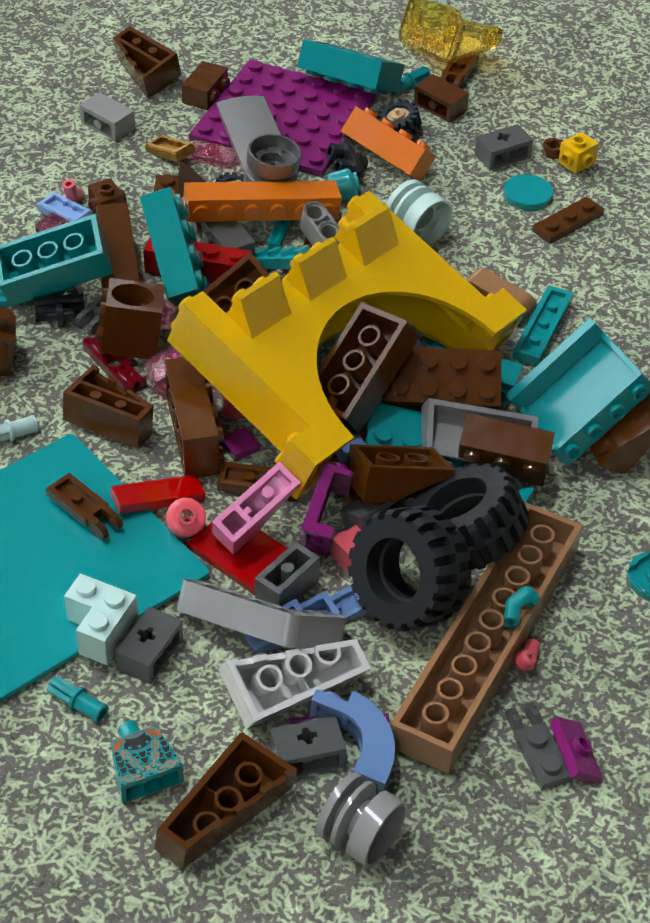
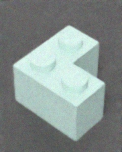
M79 574L64 595L67 620L79 625L76 629L79 655L108 665L114 656L117 643L127 637L134 620L138 617L137 595Z

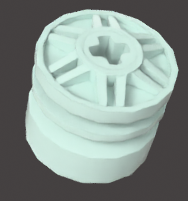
M415 179L408 180L399 185L386 202L390 210L421 239L423 238V241L426 240L428 245L439 240L444 235L453 216V208L447 200L433 193L429 187Z

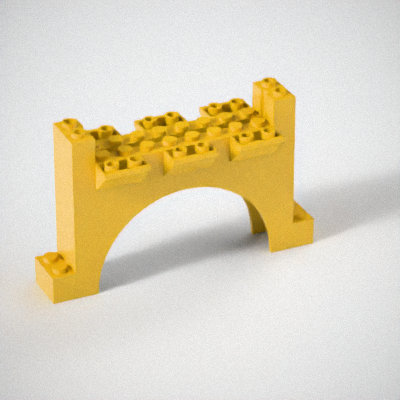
M370 191L360 197L356 195L348 202V211L338 222L339 229L334 238L331 237L323 243L320 241L315 243L305 254L299 253L291 260V269L282 281L276 271L266 278L261 276L251 287L246 290L242 288L234 294L231 299L233 304L227 313L203 291L193 297L188 296L179 304L178 315L170 326L172 329L167 341L281 451L274 462L276 464L281 462L301 482V485L291 495L296 500L317 485L324 462L331 464L330 459L333 454L354 439V436L332 410L322 390L317 369V348L325 341L343 332L361 302L407 320L410 325L416 327V334L421 332L423 336L453 349L496 351L507 342L527 311L504 288L495 294L491 292L486 297L483 296Z

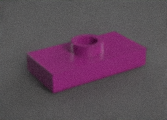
M557 716L550 722L570 778L591 784L598 783L603 777L593 755L592 745L587 739L581 723Z

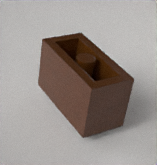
M202 61L182 84V103L208 110L230 84L228 68Z
M434 74L415 85V104L449 123L468 110L469 93Z

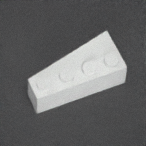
M357 639L300 650L299 648L286 650L282 653L270 655H256L252 658L240 660H226L218 670L245 728L248 729L311 700L316 689L323 692L331 691L361 677L371 667Z

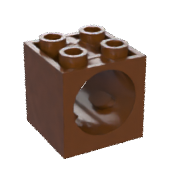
M115 278L109 279L108 288H103L96 340V342L102 343L101 354L156 360L165 285Z

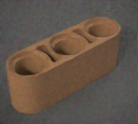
M479 268L466 278L485 297L491 292L493 294L497 293L502 288L510 293L527 309L518 324L530 316L537 307V303L531 294L485 268Z

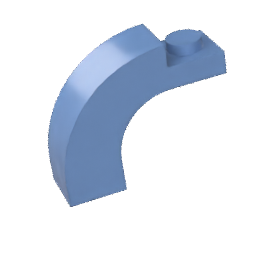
M316 689L311 699L310 716L315 718L336 716L339 727L350 733L360 748L361 755L353 772L362 775L365 778V782L372 781L377 786L376 795L386 791L395 758V741L390 724L384 714L368 698L355 691H352L349 700L346 701L334 692H323Z

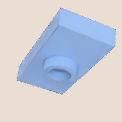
M56 192L51 193L37 204L39 212L62 224L93 214L92 210Z

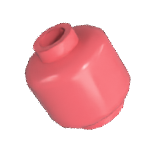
M180 498L170 505L166 513L165 523L173 535L180 539H189L196 536L202 530L206 521V513L198 501L192 498Z

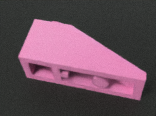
M278 462L212 521V534L234 555L257 534L301 485V482L281 462Z

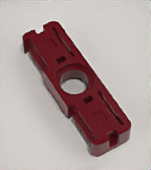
M97 333L94 334V338L87 337L83 339L84 351L109 377L117 380V386L124 391L130 389L134 393L147 387L146 376L141 377L135 371L132 361L128 357L101 354L102 343L96 342ZM113 361L122 363L119 366L108 365L110 362Z

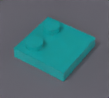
M378 403L364 426V443L366 445L423 447L421 412Z

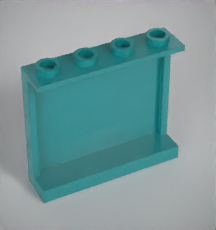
M589 318L505 395L523 414L538 417V429L555 432L552 452L568 467L650 394V381L601 328Z

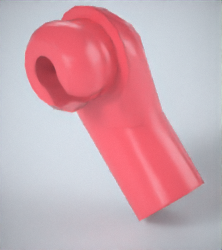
M68 179L62 183L66 198L76 203L84 199L83 189L78 188L73 180Z
M526 639L523 650L515 653L513 662L518 670H534L540 649L539 641Z

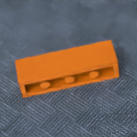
M355 106L341 132L418 181L422 180L436 158L435 155L429 152L431 147L419 139L414 143L411 141L413 136L403 129H400L399 132L393 130L396 125L387 119L377 120L378 114L366 107L363 111Z

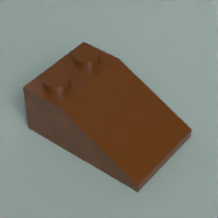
M249 252L203 290V292L227 313L233 304L231 299L237 291L242 288L248 289L261 276L266 278L270 274L257 258Z
M650 394L590 447L601 468L621 474L627 473L650 448Z
M350 444L346 464L349 470L354 472L351 487L365 503L371 505H379L381 502H394L450 478L455 473V469L433 447Z

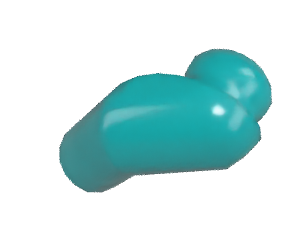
M523 586L512 594L505 602L504 625L510 628L519 626L521 608L525 605L529 608L534 607V604L537 605L540 599L539 593L533 591V588L530 586Z

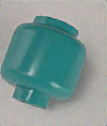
M348 168L332 172L327 176V181H336L342 197L341 203L349 202L354 196L358 195V192L362 191L356 172L352 173Z

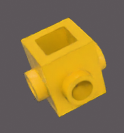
M580 132L561 142L558 163L577 174L596 163L599 143L583 132Z

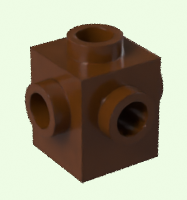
M111 178L88 185V205L93 214L97 215L96 206L127 202L123 189H119Z

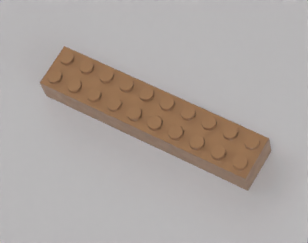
M526 502L529 521L522 540L515 543V548L509 554L505 553L502 555L501 560L488 564L390 723L396 751L448 775L450 774L513 664L515 653L521 650L525 640L579 547L582 524ZM521 587H532L533 591L539 593L540 599L538 604H534L532 608L526 605L521 608L519 626L515 628L505 626L503 621L506 600Z

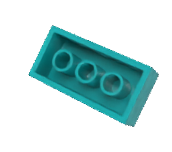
M303 39L297 67L306 69L305 74L321 76L328 81L344 83L343 85L348 87H359L369 93L388 95L389 91H399L405 66L402 63L345 47Z
M171 187L139 197L162 282L165 285L166 297L178 309L183 299L188 296L193 297L209 286L207 277L203 276L200 267L204 266L202 256L199 251H196L193 242L197 241L193 226H189L187 217H190L186 201L182 200L180 194H176Z
M96 214L0 245V289L10 306L113 274L106 234Z

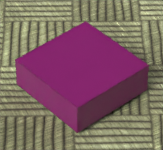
M246 427L223 436L224 443L221 445L234 462L260 451L259 443Z

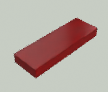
M196 474L111 486L110 491L119 514L169 507L175 500L180 498H192L198 502H203L206 495Z

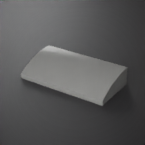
M242 96L216 103L219 116L244 174L250 141L263 134L281 135L264 96Z
M429 398L421 406L423 447H433L443 458L466 461L458 457L467 413L538 428V417L432 398Z

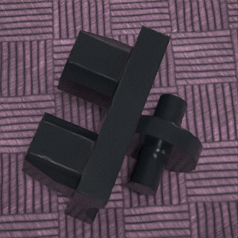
M343 137L340 144L330 143L325 153L328 160L335 161L333 172L348 168L352 173H363L369 163L365 154L356 153L349 138Z
M68 289L64 292V295H53L51 293L45 296L34 297L36 322L58 320V328L64 327L63 319H75L84 310L83 293H79L77 289Z

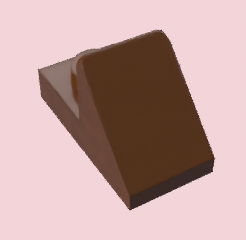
M180 161L178 176L170 174L156 175L154 192L171 187L176 194H180L183 197L184 183L206 182V180L186 163Z

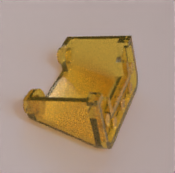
M408 0L399 30V39L403 44L440 62L452 64L496 48L501 41L504 29L461 18L458 9L427 0Z

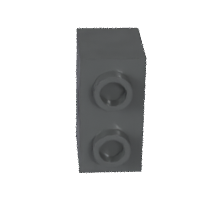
M518 124L477 136L475 156L490 171L531 158L533 139Z
M149 606L142 616H138L134 620L127 637L117 643L114 651L117 670L151 684L183 640L182 620Z
M336 716L318 717L311 721L283 724L277 728L270 729L271 751L297 769L296 776L344 767L346 765V746Z

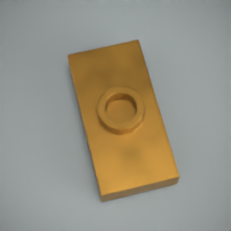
M164 135L145 145L148 153L176 162L196 152L193 143Z

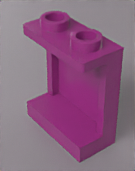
M324 462L300 533L299 544L311 552L326 556L330 552L335 528L320 522L331 492L349 496L354 472L349 470L344 464Z

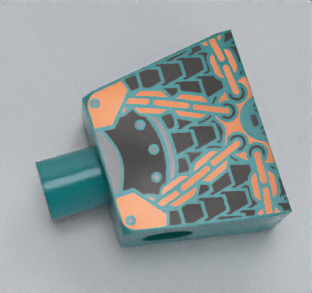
M134 720L126 721L119 726L118 732L121 737L111 742L122 804L184 782L183 764L157 727L152 726L140 730L137 722Z

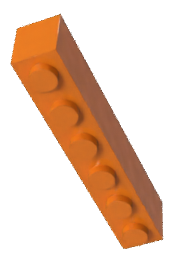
M336 181L184 183L183 201H186L190 212V217H187L188 222L300 220L305 204L311 201L323 204L334 219H339L342 200Z

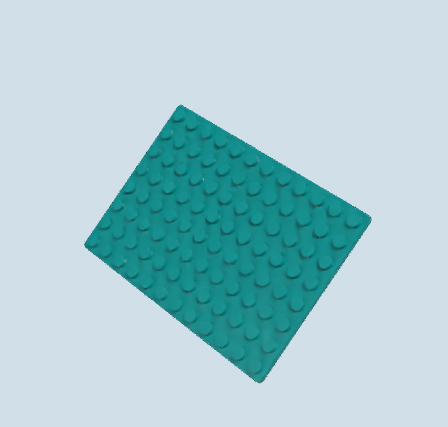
M67 434L0 470V702L79 656L76 629L79 625L67 620L64 595L79 574L137 595L138 616H142L149 606L157 609L179 596L183 579L204 581L209 577V569L150 510L119 514L110 491L111 486L123 485V483L74 434ZM71 473L105 500L109 507L121 517L124 524L121 528L115 530L106 523L103 517L99 518L98 520L105 525L109 533L107 538L100 540L92 534L89 527L83 526L46 496V488L66 474Z

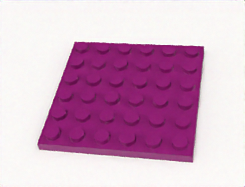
M249 60L189 133V140L235 153L219 116L216 103L242 96H264L280 134L296 142L300 148L301 158L298 171L323 177L333 162L328 160L325 155L329 144H340L343 137L350 138L341 132L355 106L363 111L366 107L370 109L377 100V94L369 93L359 88L343 85L344 83H336L321 77L283 69L280 66H272L257 60Z

